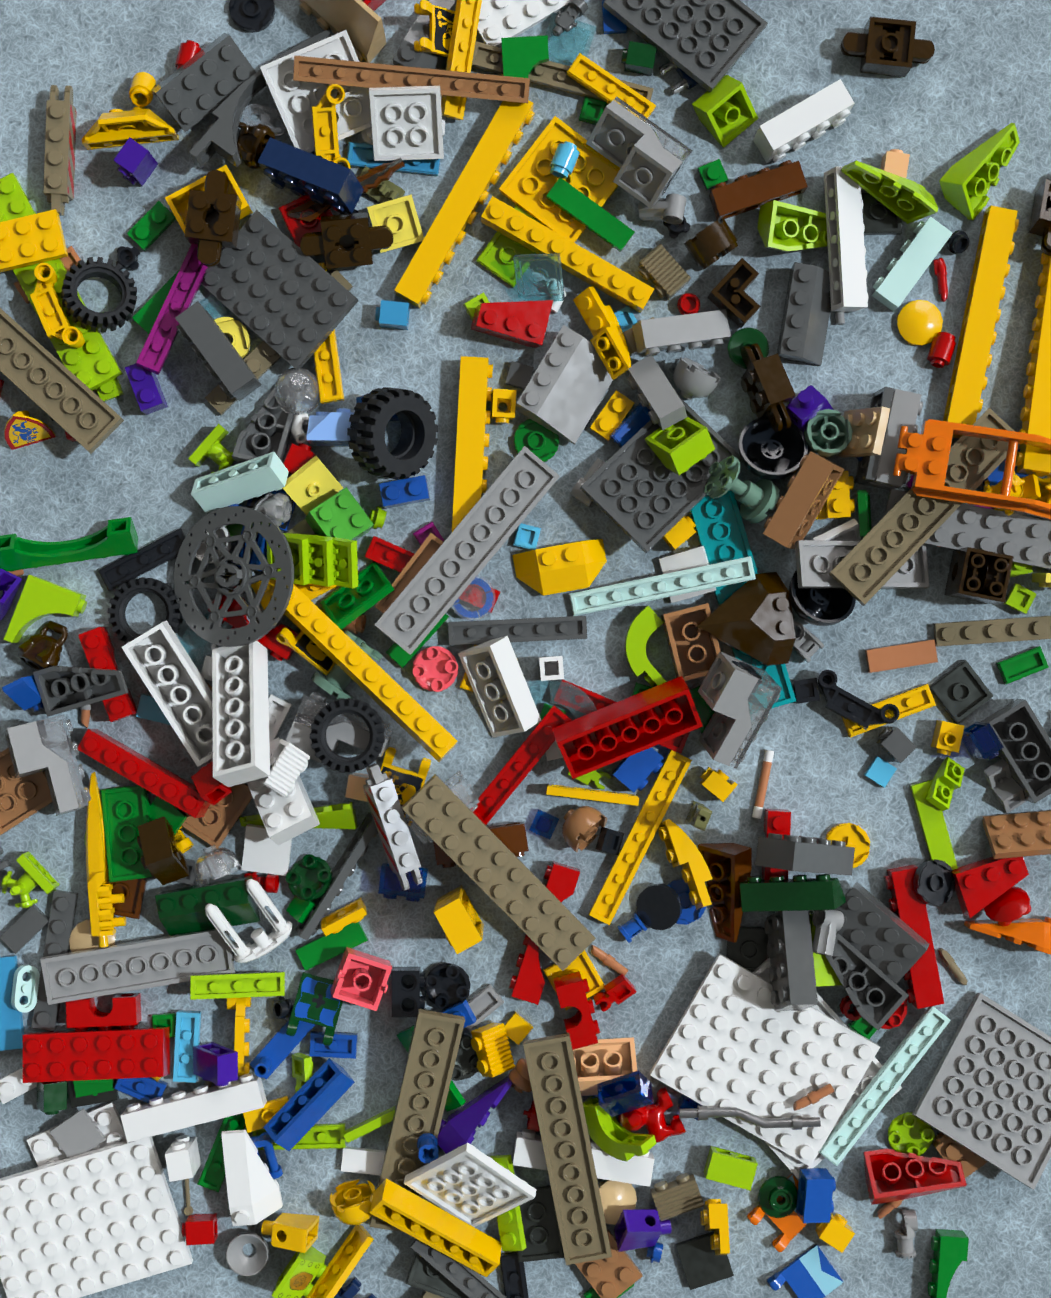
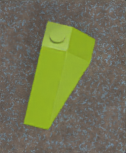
M1010 123L953 164L939 180L944 198L968 220L973 221L986 206L990 199L986 196L990 186H997L1000 180L998 178L999 169L1001 166L1008 165L1020 143L1015 123Z
M857 160L841 168L845 175L907 224L935 214L938 211L933 195L917 182Z
M776 200L760 206L757 229L765 247L789 252L828 246L826 213Z

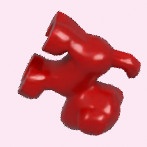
M666 1087L658 1090V1099L655 1103L646 1106L638 1095H628L618 1115L620 1125L630 1132L637 1131L645 1125L647 1134L655 1135L656 1143L664 1141L667 1137L681 1135L686 1132L678 1114L672 1116L670 1124H666L664 1112L674 1106Z

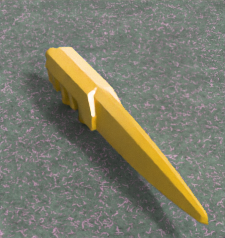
M93 772L90 775L86 815V875L91 936H98L99 947H108V935L116 933L115 927L126 926V917L114 918L115 907H113V904L124 903V894H112L113 884H106L109 878L103 814L96 773Z

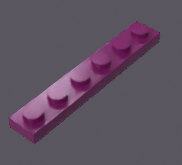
M191 244L136 362L137 366L159 375L179 332L176 327L179 323L175 317L191 306L208 269L197 258L198 244Z

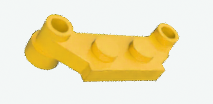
M330 84L317 105L311 106L315 155L322 156V158L334 163L342 162L344 167L351 169L349 161L339 155L336 104L344 100L345 91L338 84ZM333 89H337L336 97H331L330 93Z
M48 263L38 264L34 270L35 277L38 280L34 293L30 294V297L47 336L50 339L56 337L70 347H82L85 339L80 330L70 326L54 289V285L58 280L54 268Z
M251 997L227 998V1010H236L234 1051L238 1052V1077L250 1073V1062H245V1056H249L250 1042H245V1033H250V1019H246V1007H251Z

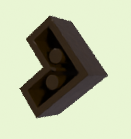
M743 258L740 259L708 296V299L720 310L726 309L727 316L740 328L761 307L745 292L759 273Z
M163 816L139 825L137 842L143 850L141 862L145 869L150 870L154 879L157 878L162 885H166L189 876L185 856L176 845L173 827Z

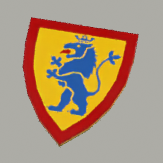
M26 410L13 414L4 428V437L11 450L56 437L53 430L47 424L30 417L29 412Z

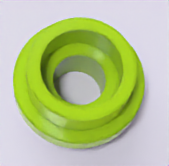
M377 506L376 510L372 509L369 519L374 524L372 529L382 528L384 525L386 511L382 510V507Z

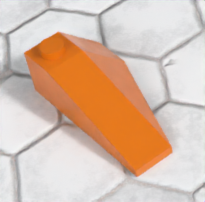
M1045 916L1044 920L1038 918L1017 919L1004 927L998 925L993 920L964 922V926L969 929L997 938L1004 937L1015 944L1023 945L1025 943L1037 951L1051 955L1050 917Z

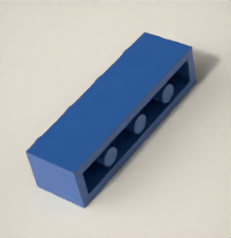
M329 1058L263 1128L276 1144L290 1151L355 1081L343 1067Z

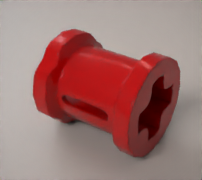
M843 997L839 1004L841 1012L849 1020L860 1019L862 1016L858 1013L855 1006L853 1007V1012L849 1011L850 1004H853L850 997Z

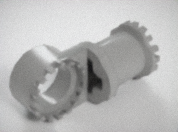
M914 1209L900 1211V1214L904 1216V1220H901L903 1221L901 1223L902 1229L894 1231V1237L897 1238L895 1254L898 1258L906 1259L908 1257L910 1259L916 1257L913 1238L915 1237V1231L918 1229V1222Z

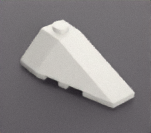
M246 1130L222 1131L227 1194L232 1225H255L282 1208L283 1202L280 1186L276 1179L273 1180L267 1164L263 1163L257 1154L258 1150Z

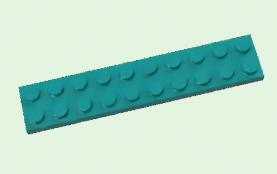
M729 490L725 495L715 499L706 495L690 512L696 525L695 529L700 545L705 548L709 565L751 556L754 572L758 574L735 494ZM747 581L716 587L714 592L718 606ZM731 647L734 658L750 665L762 677L757 689L752 694L764 708L748 702L751 714L796 701L785 664L765 666L759 663L757 659Z

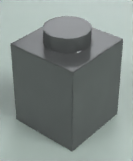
M898 727L885 728L878 737L880 739L876 742L897 763H902L917 748Z

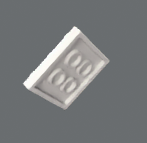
M440 86L369 88L374 161H389L399 158L402 160L444 159Z

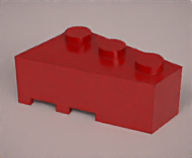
M553 300L481 303L475 309L470 330L528 347L538 348L543 344Z
M992 856L954 869L953 872L951 871L956 881L955 891L962 913L969 918L973 917L1029 875L1023 857L994 859Z

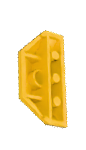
M138 106L133 107L129 111L112 109L109 113H102L82 138V144L87 150L124 146L129 137L139 144L176 141L179 140V136L174 128L149 108L146 109L145 107Z
M603 539L579 541L512 555L516 578L543 596L589 588L607 562Z

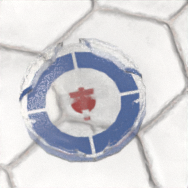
M477 575L451 607L463 619L470 621L481 620L489 615L494 608L496 600L494 588L488 580Z

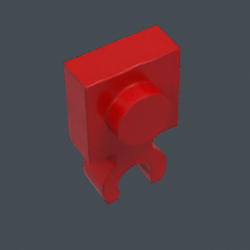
M621 974L604 986L605 992L597 993L593 999L595 1004H599L604 1012L611 1007L613 1002L619 1005L637 991L634 985Z

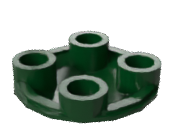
M312 854L305 855L303 859L297 861L286 874V881L292 894L300 900L306 901L318 899L325 894L332 880V872L328 863Z

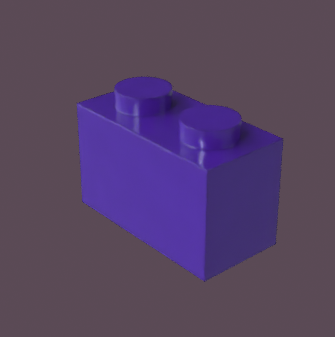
M130 137L113 160L118 166L117 171L123 175L122 177L132 185H135L137 182L142 187L158 165L151 153Z
M136 363L125 367L141 412L148 415L168 407L155 373L137 366Z
M214 1042L193 1046V1074L201 1077L204 1081L213 1082L215 1086H226L229 1082L238 1080V1052Z

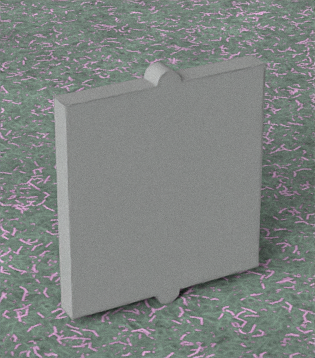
M84 1108L50 1130V1134L59 1145L58 1148L62 1149L68 1158L86 1153L106 1139L96 1126L97 1122L91 1119Z

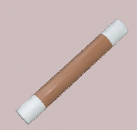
M765 749L752 817L761 819L774 756V751Z

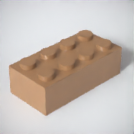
M811 451L802 458L798 474L792 476L787 485L789 488L787 493L779 498L773 517L770 516L764 525V535L790 549H795L796 541L804 540L844 471L840 466Z

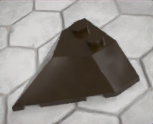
M777 572L755 574L756 579L747 581L719 605L708 618L696 626L702 631H707L716 636L715 638L741 653L757 659L759 663L765 666L789 663L796 639L790 592Z

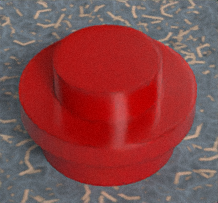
M692 293L682 295L677 302L678 311L682 315L698 313L700 309L699 298Z

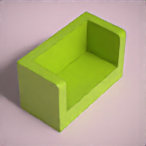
M710 1145L703 1173L706 1179L751 1191L758 1163L755 1157Z

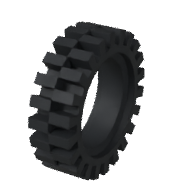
M93 257L87 258L86 263L82 259L78 261L77 266L75 264L71 266L70 272L67 271L63 281L61 298H63V308L66 307V314L68 316L73 315L72 321L74 323L80 321V327L84 329L87 325L91 326L90 331L96 332V328H100L101 333L106 332L107 328L114 331L117 325L120 328L124 326L125 321L128 322L131 318L137 301V287H134V279H129L130 273L127 269L124 272L121 271V264L118 263L116 267L113 266V260L108 259L107 263H103V257H98L97 262L93 261ZM88 278H104L111 281L118 288L121 302L112 311L95 312L83 305L78 297L77 288L80 283Z
M145 577L129 580L128 583L122 584L121 588L114 592L115 597L110 599L111 608H108V613H110L108 621L113 626L111 628L113 633H116L118 635L117 638L124 641V644L131 642L141 635L130 628L125 615L128 602L139 593L151 592L159 596L166 607L167 622L175 634L180 630L179 626L182 624L183 619H181L182 614L179 610L180 605L176 601L178 598L175 591L171 589V586L163 581Z
M351 698L333 701L323 707L315 716V720L310 728L312 729L310 733L311 747L315 751V756L322 761L321 763L324 766L327 765L330 767L329 769L337 770L341 773H352L369 766L377 759L385 742V727H383V721L377 714L378 712L370 707L369 704ZM340 714H355L361 717L369 728V743L360 755L348 758L339 756L330 749L327 743V727L332 719Z

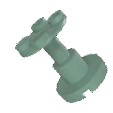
M733 455L723 459L720 463L714 462L709 469L710 476L704 488V493L715 499L725 495L730 490L735 493V499L741 503L740 514L742 518L752 524L763 521L768 516L765 513L768 509L773 510L778 501L779 488L776 484L766 479H761L756 483H752L749 480L743 482L737 477L740 472V462Z
M348 630L344 632L366 654L379 662L383 657L381 653L369 647L365 641ZM336 663L327 676L318 671H315L312 675V681L330 695L337 697L336 699L354 698L345 690L352 679Z

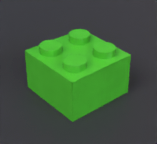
M347 487L309 511L305 518L318 536L355 541L368 533L374 525Z

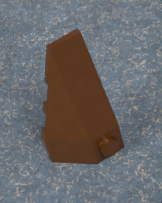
M736 843L699 844L698 850L703 856L712 876V880L707 881L708 886L706 888L713 905L709 912L715 936L735 943L738 939L743 914L740 883L746 881L747 877L751 875L752 848Z

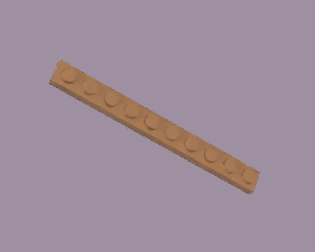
M294 56L293 81L366 88L440 86L441 95L528 103L530 78Z

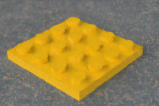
M554 116L500 186L499 192L532 215L544 226L575 243L587 227L546 198V195L559 179L550 173V163L558 144H564L565 141L571 142L577 146V150L580 152L572 174L563 180L600 207L604 206L618 188V185L613 181L620 168L587 145V140Z

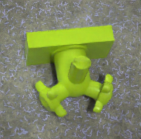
M218 423L188 459L198 467L208 457L219 465V470L230 467L236 461L232 458L233 452L228 451L221 444V441L229 432Z
M29 851L16 859L26 872L18 880L11 879L12 871H8L1 882L2 893L6 894L7 888H11V895H20L21 902L15 903L17 908H29L38 902V899L31 900L29 895L38 885L47 894L53 892L60 885Z

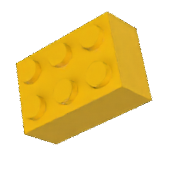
M224 165L217 169L222 171L228 178V194L238 195L242 202L240 220L252 214L253 212L228 166ZM206 176L165 197L184 234L190 189L204 191Z

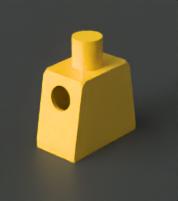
M281 1213L275 1221H263L261 1234L272 1236L271 1245L273 1247L306 1253L318 1239L319 1216Z

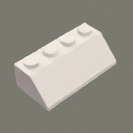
M508 636L489 640L458 653L492 738L525 732L541 721Z

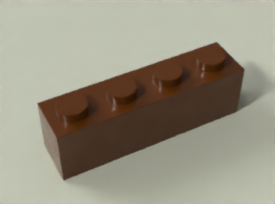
M791 160L780 163L778 168L772 170L769 167L757 171V175L751 177L743 175L736 178L733 183L726 184V182H722L713 186L709 198L716 219L719 220L721 217L727 219L760 208L761 205L770 201H781L804 193L808 186L800 162L792 163Z
M524 822L488 827L516 857L524 856V852L529 851ZM433 841L437 865H442L443 868L456 866V863Z

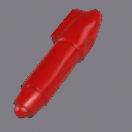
M943 258L933 260L934 272L937 276L938 293L941 295V300L945 302L948 297L946 264Z

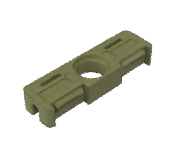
M693 801L686 820L693 827L705 831L712 811L703 804Z

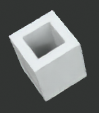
M562 656L539 658L540 681L564 679Z

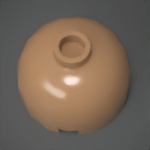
M582 806L576 810L572 808L563 818L565 822L562 827V834L566 843L575 852H578V848L582 851L598 836L595 835L598 827H605L607 817L594 807Z

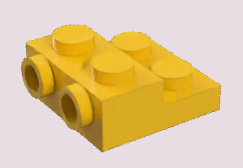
M843 471L815 520L849 518L851 513L855 512V501L850 499V490L854 488L853 476H849V471Z
M707 1199V1201H704L703 1211H700V1224L705 1226V1231H714V1234L710 1236L711 1250H715V1255L730 1254L727 1204H721V1199Z

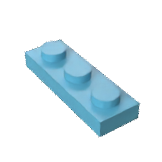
M178 1010L176 1013L173 1082L196 1083L198 1081V1076L193 1074V1046L200 1045L201 1011Z

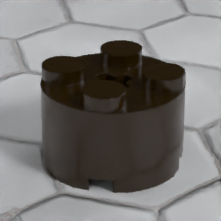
M721 217L697 233L694 238L686 241L684 245L698 267L701 266L704 270L719 259L717 256L719 253L723 257L736 248L738 240L725 219Z

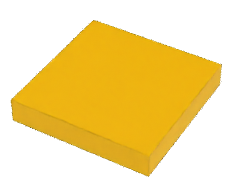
M585 950L564 971L555 963L543 969L555 992L553 978L580 971L582 979L587 978L590 992L586 993L587 999L605 989V984ZM570 1006V1007H565V1010L567 1011L568 1009H570V1008H572V1007H571V1006Z

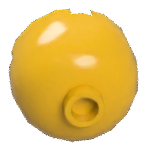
M360 1179L347 1181L336 1187L337 1192L333 1195L331 1192V1208L340 1222L348 1225H360L372 1216L369 1213L375 1191V1186L372 1182L367 1180L368 1184L356 1185Z

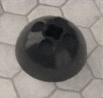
M761 417L747 424L739 437V455L743 464L752 474L766 480H780L794 474L800 468L799 464L802 458L808 453L805 435L792 422L790 428H782L781 431L775 432L768 417Z
M797 570L790 580L791 606L801 619L812 625H835L846 619L855 607L856 599L845 588H798Z

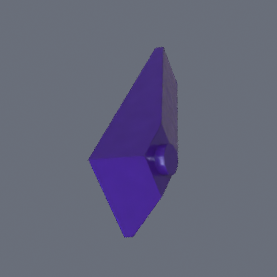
M509 1075L450 1114L446 1120L442 1119L437 1141L446 1154L466 1143H472L475 1139L473 1136L476 1133V1127L484 1126L490 1115L488 1111L490 1107L495 1109L513 1084L509 1079Z

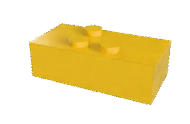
M462 885L437 898L434 914L445 932L446 939L453 946L456 954L483 940L484 924Z

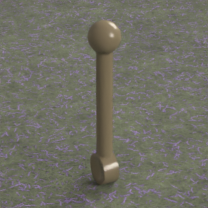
M184 1179L186 1198L184 1214L190 1216L193 1213V1208L190 1204L189 1179Z

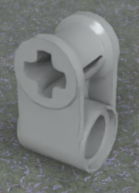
M794 621V626L798 630L793 646L794 651L804 661L809 663L811 661L810 658L819 648L823 649L824 644L801 623Z

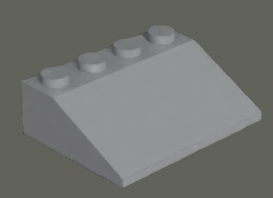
M563 325L517 401L515 410L575 445L613 380L592 343Z

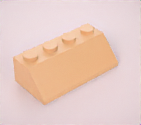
M634 1037L597 1039L598 1043L573 1050L581 1096L638 1093Z

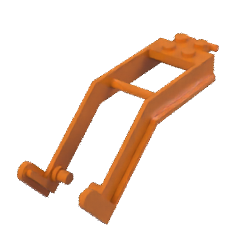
M929 419L922 424L921 434L908 433V427L901 426L897 448L906 449V454H896L893 476H900L901 471L913 474L911 490L916 496L1024 512L1051 520V504L1034 499L1010 496L1018 444L1032 445L1051 451V439L1036 434ZM953 434L1009 442L1000 494L944 486Z

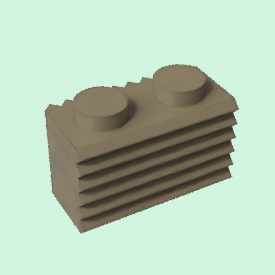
M662 244L654 248L638 265L640 275L646 281L650 279L655 285V292L661 298L666 297L668 300L688 284L691 279Z
M680 1174L675 1178L676 1180L669 1183L667 1181L658 1182L654 1185V1188L650 1189L661 1221L705 1206L694 1174Z

